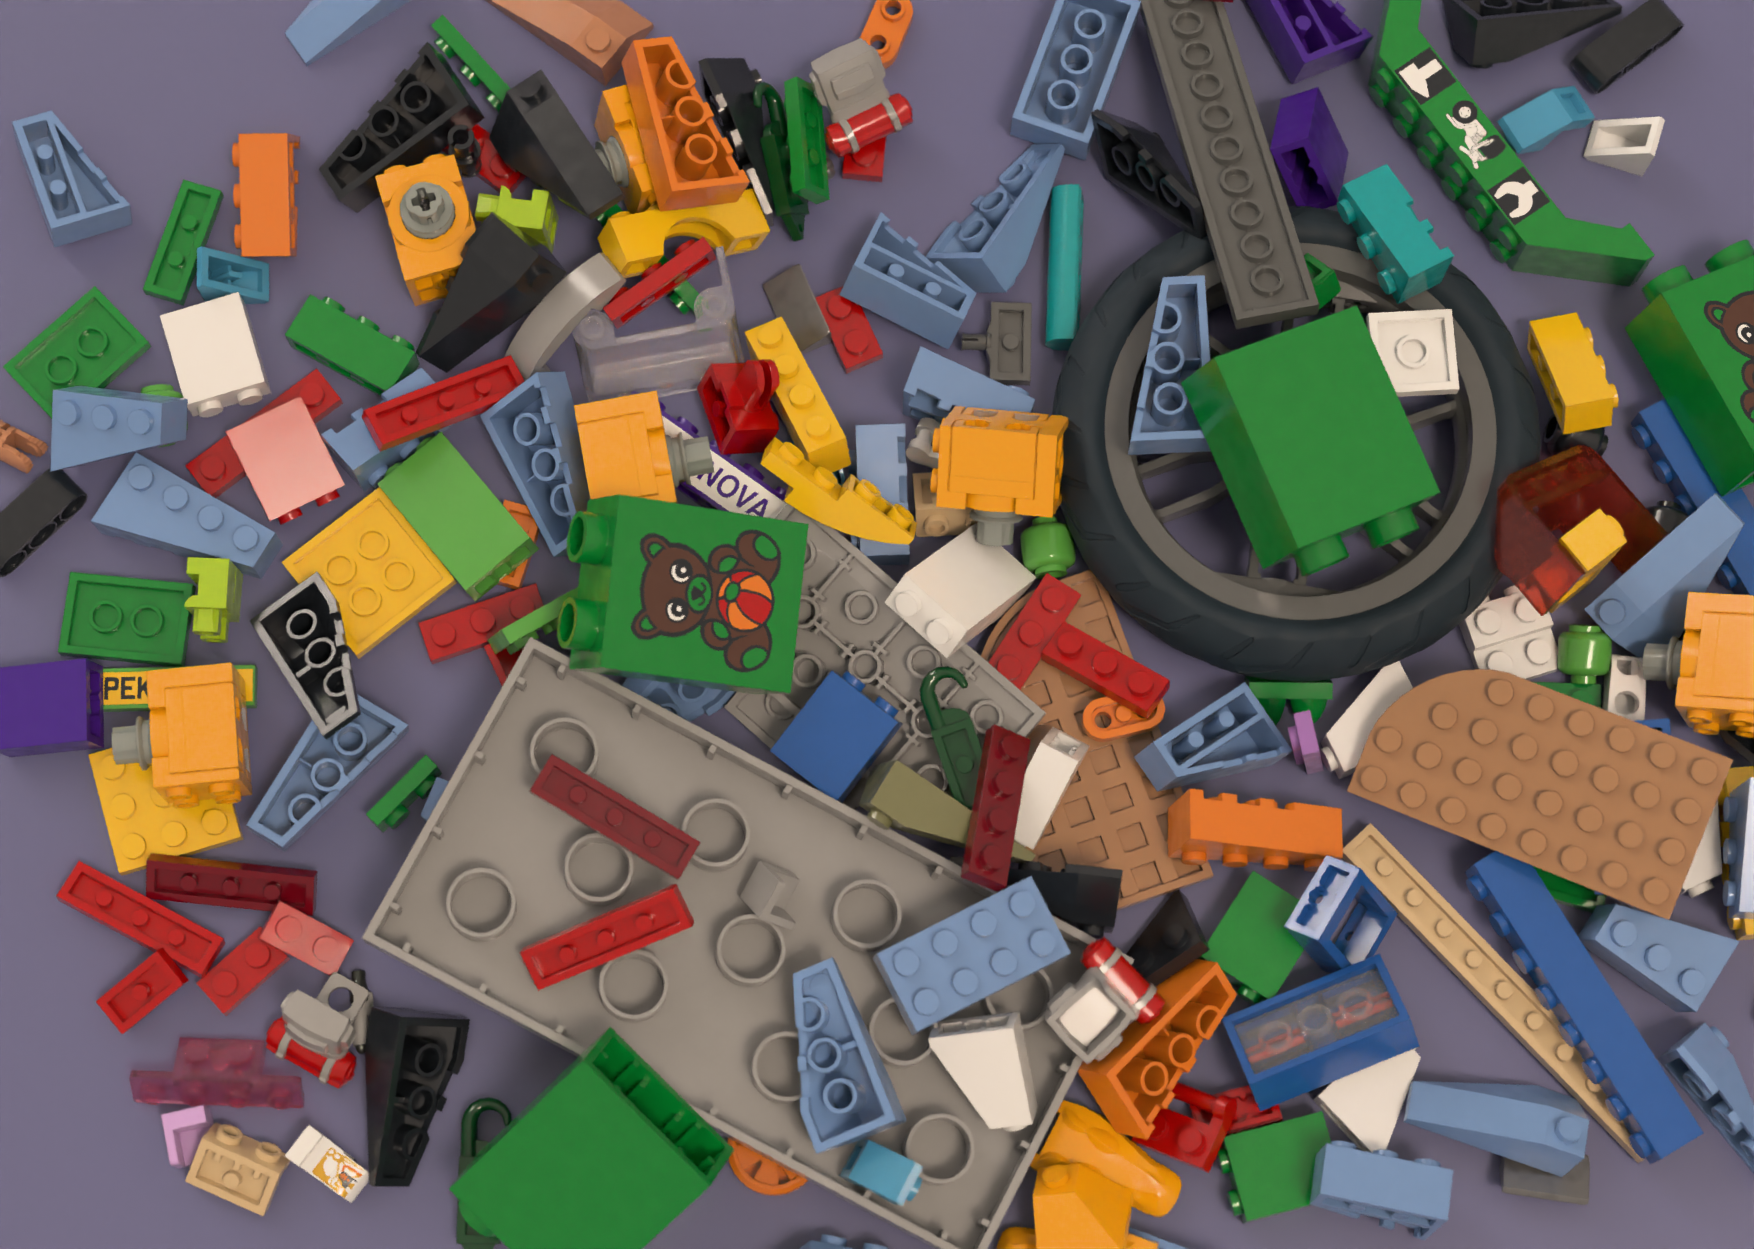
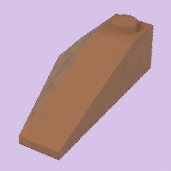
M485 0L604 86L609 83L622 67L621 62L632 41L645 39L654 28L652 22L619 0Z

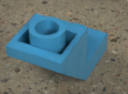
M1569 86L1551 89L1503 116L1497 122L1505 133L1507 143L1518 154L1542 150L1562 131L1584 128L1595 119V116L1576 87Z
M862 1139L857 1142L839 1177L853 1185L868 1189L892 1204L903 1206L905 1200L911 1201L917 1194L922 1184V1178L919 1175L923 1166L869 1139Z

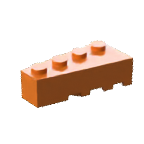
M672 36L633 40L621 63L659 211L737 202L750 181L744 170H739L733 159L732 153L734 151L727 138H722L712 119L714 114L708 102L703 103L694 86L696 80Z
M1191 788L1168 808V857L1181 858V863L1186 865L1206 864L1207 860H1221L1222 865L1225 867H1244L1248 865V862L1263 863V868L1269 870H1282L1288 868L1289 865H1304L1305 871L1317 872L1326 855L1339 860L1343 858L1342 808L1293 802L1286 804L1284 809H1280L1274 799L1267 798L1249 800L1242 804L1237 803L1236 794L1220 793L1218 797L1204 799L1203 790Z
M1196 959L1157 985V992L1165 1000L1160 1015L1153 1019V1021L1143 1025L1133 1021L1121 1033L1123 1037L1122 1042L1102 1060L1094 1059L1088 1064L1084 1061L1082 1062L1078 1073L1116 1133L1146 1140L1149 1138L1155 1128L1152 1124L1160 1109H1167L1175 1094L1172 1090L1182 1073H1189L1197 1061L1195 1054L1204 1039L1209 1040L1236 998L1237 994L1218 962Z

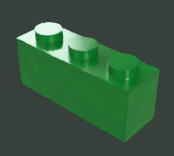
M310 294L285 333V337L293 349L380 397L383 392L415 372L420 365L416 353L413 351L415 347L410 342L397 335H394L391 339L378 332L380 330L379 326L363 316H359L357 320L344 313L345 308L329 297H324L323 300H320Z

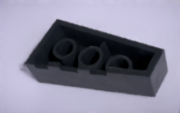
M428 42L418 52L419 58L408 71L404 68L394 80L396 85L381 102L377 100L369 109L368 113L370 115L357 130L353 129L319 168L339 201L356 213L380 196L375 176L383 174L386 169L392 166L405 165L409 167L423 163L425 158L439 153L449 145L448 132L455 125H466L469 127V130L485 118L445 57Z

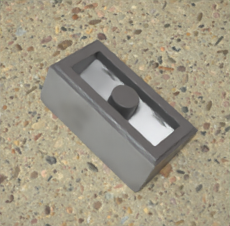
M800 264L792 266L763 285L776 318L782 316L802 354L831 343V332Z
M1585 1154L1584 1159L1563 1177L1503 1156L1501 1157L1499 1173L1503 1193L1588 1205L1590 1178L1588 1155Z

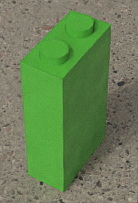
M442 432L438 433L435 437L431 436L424 439L417 446L413 455L403 463L399 462L391 466L386 471L384 478L377 483L475 602L497 585L502 578L509 575L539 550L532 539Z

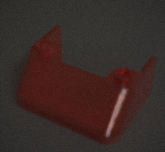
M1577 445L1513 472L1497 487L1494 551L1497 567L1502 574L1514 583L1541 616L1547 614L1586 574L1583 568L1553 535V531L1560 529L1564 536L1600 508L1606 516L1610 515L1618 521L1624 532L1623 537L1627 540L1610 560L1622 575L1668 535L1665 529L1595 450L1585 445Z

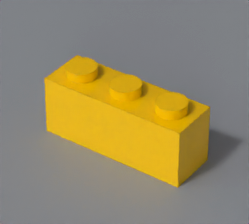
M1577 312L1529 321L1527 351L1563 435L1611 426L1613 408L1618 407V394L1613 383L1608 384L1602 356H1596L1593 350V337L1589 327H1583Z

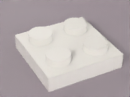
M1452 309L1368 313L1366 317L1367 329L1398 397L1457 394L1459 391Z

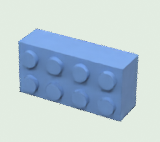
M1056 0L1013 113L1010 135L1035 144L1062 143L1065 148V154L1086 161L1095 136L1091 112L1096 109L1104 111L1138 20L1141 1Z
M1029 876L877 953L873 960L913 1036L1064 959L1071 952L1032 876Z

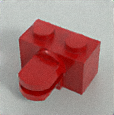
M771 359L747 360L746 363L711 364L700 381L697 390L721 455L764 453L765 448L780 429L778 416L773 412L769 402L780 383L778 368Z

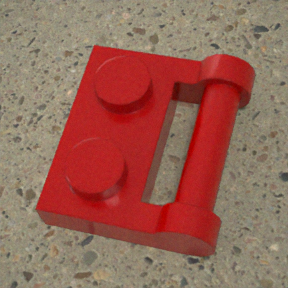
M1177 1082L1172 1090L1175 1094L1174 1099L1211 1112L1213 1117L1210 1124L1208 1125L1172 1110L1161 1108L1152 1122L1155 1128L1149 1138L1146 1140L1132 1137L1131 1141L1141 1147L1209 1173L1235 1116L1237 1101L1223 1094L1217 1097Z

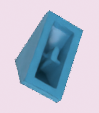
M206 247L197 248V289L205 302L239 292L245 304H265L269 302V263Z

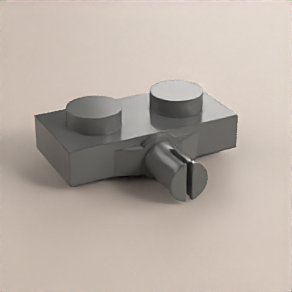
M991 302V321L987 333H962V351L985 350L990 363L989 378L1004 385H1030L1032 303Z

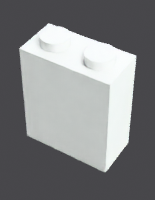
M239 292L160 315L183 398L188 399L187 408L193 417L197 415L200 417L215 416L221 413L224 407L237 403L243 406L251 405L262 400L263 395L271 393L247 308Z

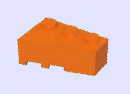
M288 133L238 134L239 143H233L232 146L234 167H239L240 183L234 184L233 187L235 208H240L241 224H236L234 229L236 249H241V257L297 256L298 207L295 206V184H299V171L294 170V149H300V137Z

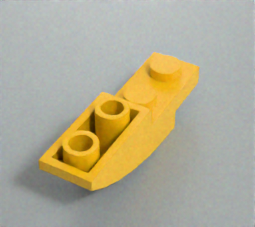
M776 437L765 448L760 464L788 484L784 501L801 513L833 529L863 539L907 545L913 541L917 522L914 521L913 515L902 505H892L884 499L879 489L870 481L865 479L860 481L851 474L841 486L829 470L824 467L816 468L804 459V454L798 447L790 442L783 443Z

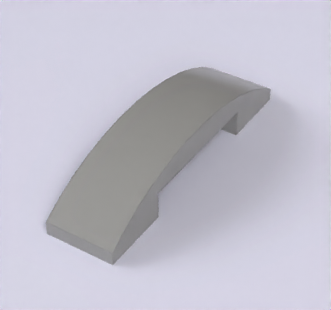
M599 252L560 281L544 297L541 303L535 307L518 330L505 357L511 355L525 381L536 372H551L545 364L591 308L599 311L603 310V307L608 304L624 285L626 279L604 253Z

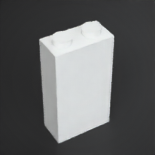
M976 523L905 573L885 601L892 610L946 658L1004 615L1022 598L1037 578L1002 546H988L977 542Z

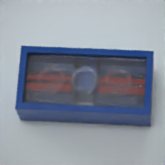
M1380 954L1222 1018L1231 1044L1260 1111L1419 1047L1409 1014Z

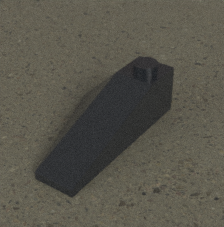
M1442 0L1455 52L1469 62L1470 66L1482 69L1492 67L1493 63L1510 62L1620 15L1622 12V6L1615 0Z
M705 58L698 61L702 93L714 114L723 137L727 138L734 151L732 157L739 170L743 169L750 181L747 189H753L770 228L774 226L771 191L760 140L763 137L764 130L762 106L756 108L753 101V90L756 84L763 81L756 68L750 71L744 58Z
M539 70L507 91L489 139L508 168L516 173L519 171L524 174L533 184L540 188H546L555 194L560 201L590 220L626 198L542 70Z
M1099 109L1091 112L1105 177L1189 234L1201 240L1208 236L1201 204L1167 150L1162 138L1157 133L1150 132L1136 122Z
M493 212L490 213L465 243L460 254L463 258L460 268L455 277L450 276L445 287L448 294L440 309L434 311L416 350L420 358L446 373L534 309L567 273L546 246Z
M316 572L252 618L250 622L322 736L327 740L360 716L361 712L340 605L322 576Z
M950 856L951 862L961 867L963 866L964 857ZM1027 861V863L1018 864V869H1009L1007 886L1004 889L1032 876L1052 916L1094 938H1103L1104 932L1112 933L1115 926L1123 870L1066 864L1065 868L1061 869L1060 872H1052L1051 867L1043 865L1041 862Z
M371 1007L365 1045L369 1185L374 1187L410 1186L430 1140L427 1133L436 1110L440 1112L443 1110L447 1098L443 1097L452 1073L458 1075L464 1061L470 1019L408 1008Z

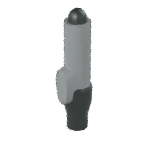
M352 971V981L368 990L365 971ZM350 992V1003L352 1006L354 999L353 994ZM369 992L367 1000L352 1024L357 1032L353 1041V1047L356 1048L359 1054L365 1053L371 1007H373L372 992Z

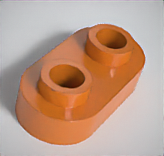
M877 0L860 38L866 41L868 45L875 41H881L885 44L884 48L877 50L885 69L895 62L911 26L913 7L910 0ZM889 7H897L900 12L896 15H890L886 10Z
M1107 696L1098 698L1086 706L1082 715V727L1088 737L1098 742H1108L1149 732L1161 723L1165 714V704L1163 699H1161L1154 711L1146 719L1138 717L1134 711ZM1099 715H1105L1109 718L1110 725L1106 728H1100L1096 725L1095 718Z

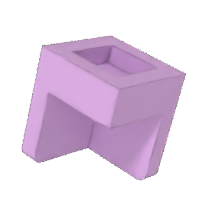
M204 1105L161 1115L171 1166L178 1169L191 1166L202 1137L214 1124L211 1109Z

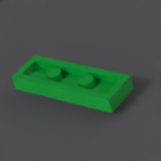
M796 76L784 81V109L787 114L788 127L787 146L790 152L791 165L790 183L794 194L819 204L830 200L822 105L815 97L812 84Z
M183 179L143 287L146 295L184 306L197 271V248L206 247L224 198L221 190Z

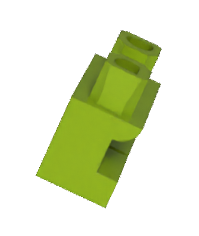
M502 185L499 196L479 193L475 211L477 221H481L482 224L490 213L493 212L546 246L551 253L553 252L559 216L549 191L533 189L531 200L514 199L510 190Z
M187 557L186 574L198 585V594L189 597L184 605L194 616L192 632L201 635L200 639L203 642L228 643L229 622H239L243 574L230 559Z

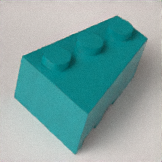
M1385 164L1344 184L1338 196L1337 209L1342 220L1347 225L1351 223L1358 234L1357 244L1362 255L1367 260L1372 259L1378 269L1377 279L1382 290L1387 295L1392 294L1396 303L1399 304L1440 284L1454 258V254L1448 246L1441 250L1438 248L1429 235L1434 232V227L1428 219L1419 222L1410 206L1414 204L1412 197L1390 167Z

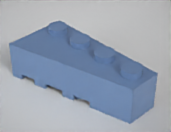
M1205 275L1162 277L1128 455L1211 451L1181 384L1182 381L1210 361Z
M536 372L481 414L480 417L553 557L568 556L567 536L570 523L578 511L587 512V503L590 500L574 402L565 372Z
M135 452L91 520L101 534L131 540L136 544L156 547L185 558L230 559L242 574L262 579L283 546V543L274 531Z
M358 694L361 715L327 740L322 736L312 720L246 824L248 830L285 852L409 732V725Z

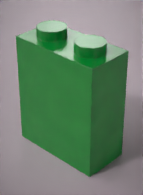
M1252 871L1208 940L1207 944L1210 950L1197 959L1218 962L1229 982L1239 988L1236 994L1252 1005L1275 997L1304 951L1303 947L1284 927L1299 899L1255 871Z
M1323 1111L1229 1135L1224 1138L1216 1159L1221 1174H1229L1233 1190L1227 1191L1228 1202L1233 1216L1240 1215L1242 1224L1312 1206L1310 1198L1316 1154L1326 1143H1331Z

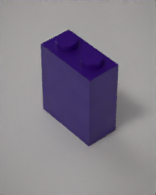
M1319 87L1282 98L1280 100L1270 151L1296 206L1325 209L1337 205L1338 196L1343 186L1349 152Z
M84 658L0 667L1 754L8 757L104 748L103 666Z

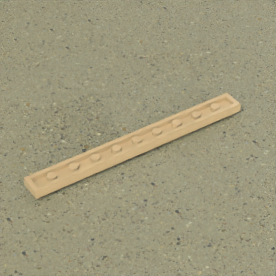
M1371 823L1343 848V860L1363 870L1406 925L1637 1163L1643 1161L1644 1159L1640 1158L1633 1150L1629 1142L1631 1134L1623 1121H1617L1609 1112L1605 1103L1607 1096L1599 1084L1592 1083L1582 1068L1584 1060L1575 1046L1570 1047L1562 1038L1558 1029L1560 1022L1553 1011H1548L1542 1006L1535 991Z

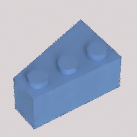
M880 212L839 295L949 349L976 296V292L939 261L933 264L917 250L919 244L910 236L906 239L900 236L888 225L890 219Z
M920 346L903 390L902 414L917 420L926 417L932 418L941 425L942 419L946 418L955 406H962L965 409L973 407L1033 413L1035 399L1030 397L1027 391L1019 387L1006 386Z
M74 386L53 390L50 472L186 440L188 399L87 386Z
M1244 682L1152 742L1134 758L1157 792L1269 767L1293 750L1246 682Z
M1618 904L1597 905L1578 935L1585 948L1675 1012H1697L1740 942Z
M1332 1141L1330 1144L1326 1143L1316 1154L1310 1204L1355 1219L1360 1218V1214L1380 1218L1379 1226L1390 1230L1394 1229L1395 1223L1413 1228V1237L1425 1241L1448 1221L1453 1170L1440 1167L1441 1164L1432 1159L1420 1158L1413 1162L1399 1159V1155L1393 1151L1374 1150L1371 1153L1356 1150V1145L1350 1142Z

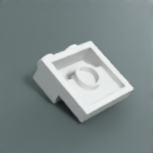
M1527 582L1505 589L1503 591L1505 597L1490 601L1489 596H1487L1478 608L1459 624L1475 669L1507 672L1526 680L1559 671L1557 668L1558 647L1551 630L1554 624L1540 586L1529 589Z

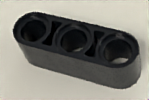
M1648 0L1586 46L1573 58L1570 65L1595 94H1599L1669 42L1681 31L1684 24L1663 0Z
M48 469L0 512V577L7 576L17 569L85 504L88 498L87 494L63 470L50 472V469Z

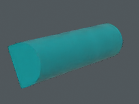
M1079 184L1058 185L1051 189L1045 346L1054 350L1069 351L1080 328L1084 196L1082 187Z

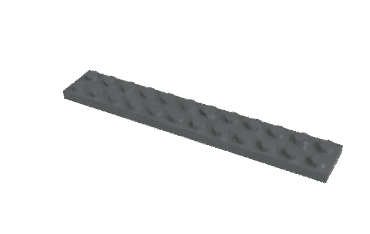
M1139 0L1141 1L1140 13L1194 192L1202 207L1206 232L1235 328L1240 329L1318 314L1319 302L1224 3L1207 0Z

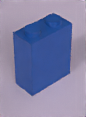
M831 670L771 748L770 752L821 792L843 803L903 723L895 718L899 710L884 698L878 696L873 701L864 694L862 690L866 685L852 673L846 670L841 676L839 673Z

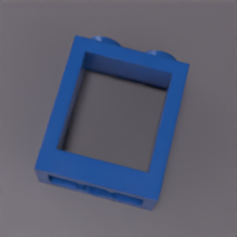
M1326 855L1284 927L1323 971L1331 974L1374 956L1398 913L1361 868ZM1323 897L1320 903H1315L1317 898ZM1355 897L1359 903L1334 944L1330 938ZM1350 934H1353L1351 939L1348 941L1347 937Z

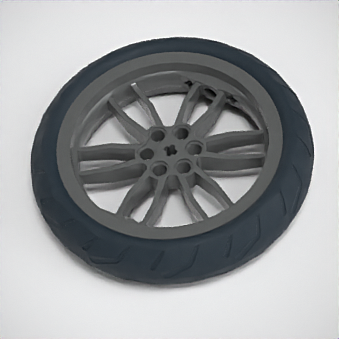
M1288 206L1303 255L1306 253L1311 254L1336 273L1341 291L1322 307L1329 308L1328 312L1334 314L1356 305L1361 313L1452 309L1459 391L1457 394H1444L1447 401L1445 404L1407 416L1413 431L1444 419H1452L1455 451L1452 479L1442 510L1436 509L1427 501L1412 509L1413 514L1431 527L1425 538L1414 550L1407 547L1399 539L1381 546L1380 548L1397 559L1398 563L1383 574L1367 582L1345 590L1336 591L1306 586L1307 576L1302 577L1298 567H1296V576L1293 582L1275 578H1261V573H1258L1259 559L1252 543H1250L1246 576L1215 572L1187 552L1164 526L1163 523L1209 508L1230 496L1226 484L1222 480L1206 491L1164 508L1154 510L1142 481L1190 464L1214 462L1215 459L1212 452L1170 453L1144 464L1138 463L1137 455H1128L1162 277L1205 275L1207 313L1228 304L1208 236L1201 240L1183 230L1150 249L1111 283L1084 319L1069 348L1057 381L1052 415H1062L1069 418L1068 427L1063 433L1064 465L1060 483V493L1062 494L1060 505L1066 523L1081 552L1083 560L1120 607L1146 630L1172 648L1218 668L1260 679L1312 682L1359 675L1391 665L1423 651L1448 634L1478 608L1509 567L1524 537L1537 497L1541 440L1538 408L1532 380L1514 339L1489 299L1467 275L1450 264L1440 284L1397 304L1392 294L1387 295L1382 290L1377 279L1378 269L1372 259L1367 260L1362 255L1357 244L1358 234L1351 223L1347 225L1342 220L1338 211L1310 206ZM1294 319L1283 320L1280 333L1293 329ZM1209 334L1210 359L1232 351ZM1364 530L1359 531L1361 534L1367 537Z

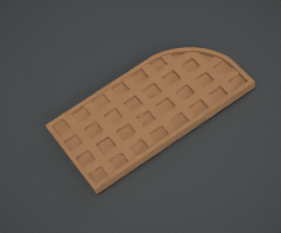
M1088 570L1059 580L1081 594V598L1065 622L1133 659L1110 594L1092 571ZM1035 590L1018 600L996 624L981 654L987 662H989ZM1041 658L1021 689L1027 697L1047 713L1027 737L1031 741L1026 769L1040 742L1052 727L1082 741L1090 747L1040 841L1033 850L1026 846V849L1036 855L1032 862H1041L1043 865L1051 867L1052 872H1060L1061 869L1065 868L1066 864L1123 870L1117 911L1213 878L1214 875L1208 860L1206 864L1186 865L1181 863V858L1168 857V808L1183 795L1181 787L1157 792L1134 758L1139 752L1162 736L1159 727L1149 732L1108 742H1098L1091 739L1082 727L1083 712L1091 701L1106 696L1044 662ZM1099 715L1095 718V723L1100 728H1106L1110 725V720L1105 715Z
M1484 669L1463 670L1438 676L1414 687L1397 699L1382 714L1369 734L1347 792L1669 920L1733 759L1507 672Z

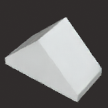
M1662 117L1596 120L1593 122L1584 157L1589 161L1643 176L1655 156L1665 120Z

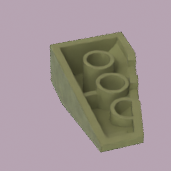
M898 760L874 765L859 806L869 812L866 817L872 823L885 830L892 827L893 829L966 848L972 814L970 809ZM1014 840L1011 862L1017 864L1027 863V861L1032 862L1036 855Z

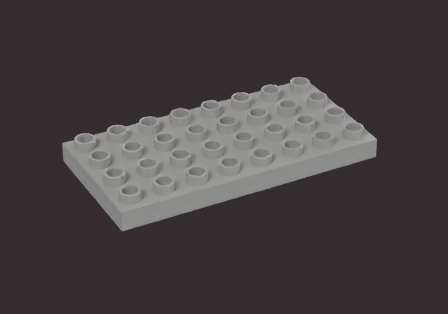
M530 637L362 937L363 941L369 946L577 1057L611 1027L718 1133L935 1249H987L1083 1062L1048 1024L1044 1014L1048 1010L1047 1003L1069 982L1076 984L1087 971L1080 960L1086 947L1097 939L1052 916L1071 954L942 1020L1019 1012L1038 1104L1033 1124L1028 1125L1024 1129L1018 1131H1005L1003 1128L990 1129L930 1047L928 1038L932 1028H938V1023L912 1036L873 958L877 953L998 892L961 878V866L891 829L885 830L878 827L858 811L599 673L569 670V657ZM551 754L700 841L701 843L679 880L674 879L529 793ZM759 860L790 871L800 879L784 909L796 922L793 930L759 919L740 898ZM677 884L695 921L692 927L538 991L519 953L523 947L668 886ZM1122 953L1124 958L1132 965L1135 959ZM831 957L835 959L891 1079L907 1120L865 1139H869L923 1166L919 1175L922 1178V1184L915 1197L911 1201L905 1200L903 1206L892 1204L868 1189L853 1185L839 1177L858 1141L816 1154L800 1113V1097H802L801 1075L800 1071H798L797 1056H799L798 1028L795 1024L793 974Z

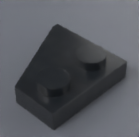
M1179 889L1171 895L1125 954L1135 959L1132 963L1133 968L1148 983H1152L1155 987L1210 950L1188 898Z

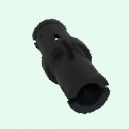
M462 124L455 125L448 132L449 155L454 154L459 171L462 172L461 175L471 178L479 174L482 168L480 144L474 137L473 131H468V126Z

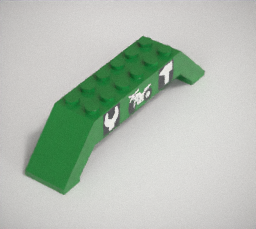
M1384 0L1368 82L1369 93L1379 107H1385L1391 114L1393 124L1398 133L1403 138H1409L1415 145L1417 155L1422 164L1427 169L1433 168L1440 177L1441 186L1446 195L1453 201L1457 199L1466 211L1465 216L1470 226L1477 232L1481 231L1490 242L1489 247L1494 257L1499 262L1506 263L1512 271L1628 287L1636 283L1654 257V253L1629 223L1621 229L1565 218L1419 31L1421 0Z

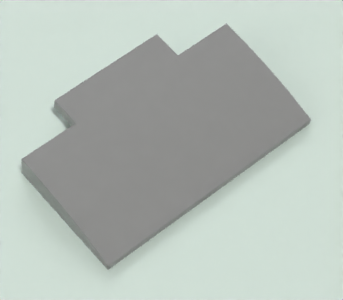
M789 504L776 516L775 519L808 524L791 693L749 694L737 692L724 708L771 749L831 670L839 673L841 676L846 670L866 685L862 692L875 701L878 696H881L899 710L895 718L902 722L903 725L844 800V805L856 810L859 807L865 785L874 765L893 760L900 761L954 798L920 700L919 689L923 678L929 671L937 667L949 666L957 669L965 676L968 682L967 688H961L958 682L952 678H944L937 683L935 692L942 710L953 708L968 712L973 719L982 748L986 730L995 724L1027 738L1047 714L967 643L948 658L942 655L885 603L898 583L836 529L810 518Z

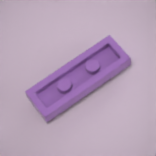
M1310 710L1294 713L1296 725L1288 727L1296 765L1305 764L1307 775L1324 771Z

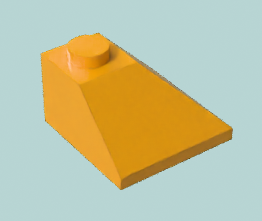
M1080 1163L1038 1167L1033 1192L1037 1249H1126L1134 1199L1132 1191Z

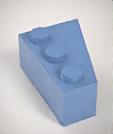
M52 110L12 122L15 141L54 248L132 224L130 204L107 181L106 175L83 152L82 146Z
M421 367L381 394L383 400L379 404L429 386L435 382ZM361 407L351 414V418L354 420L353 423L337 434L330 428L322 433L321 436L333 458L358 486L366 492L371 486L373 488L379 487L377 483L384 478L386 471L394 464L402 460L405 461L413 455L417 446L424 439L431 437L434 433L436 435L440 432L444 433L451 425L380 452L362 419L364 410Z
M905 423L855 425L856 450H849L851 465L848 466L849 475L857 474V479L860 481L862 479L870 481L879 489L884 499L892 505L899 504L908 510ZM851 535V543L877 566L909 564V545L878 542Z
M1750 777L1730 792V797L1725 798L1723 806L1724 821L1730 822L1729 838L1725 839L1723 845V861L1725 864H1729V880H1725L1722 892L1724 906H1729V918L1754 919V778Z

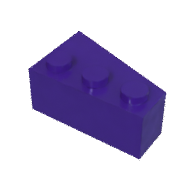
M1246 0L1292 85L1360 58L1373 38L1369 31L1365 28L1360 30L1344 14L1346 9L1338 1L1334 4L1331 0Z

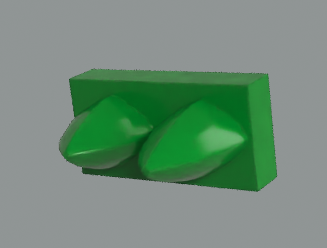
M1245 675L1246 684L1275 726L1283 714L1286 699H1290L1294 713L1310 710L1313 724L1323 714L1327 699H1332L1333 682L1331 679L1293 682L1260 679Z

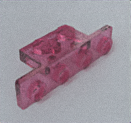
M180 1037L173 1072L132 1070L129 1077L134 1101L149 1105L161 1103L187 1104L194 1107L218 1105L234 1108L272 1107L284 1110L288 1108H303L305 1101L301 1077L262 1075L266 1055L265 1040Z

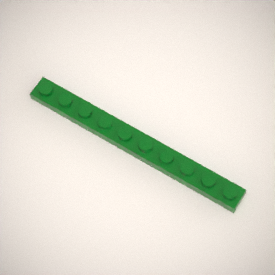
M444 15L440 16L431 24L438 35L434 43L448 59L455 55L464 64L459 70L475 88L481 83L490 92L485 98L499 113L505 95L511 88ZM615 204L595 217V219L604 228L608 218L616 213L623 212V210ZM663 255L658 263H661L663 266L669 260ZM687 280L672 290L673 294L668 297L684 316L691 311L699 320L711 310L705 299Z

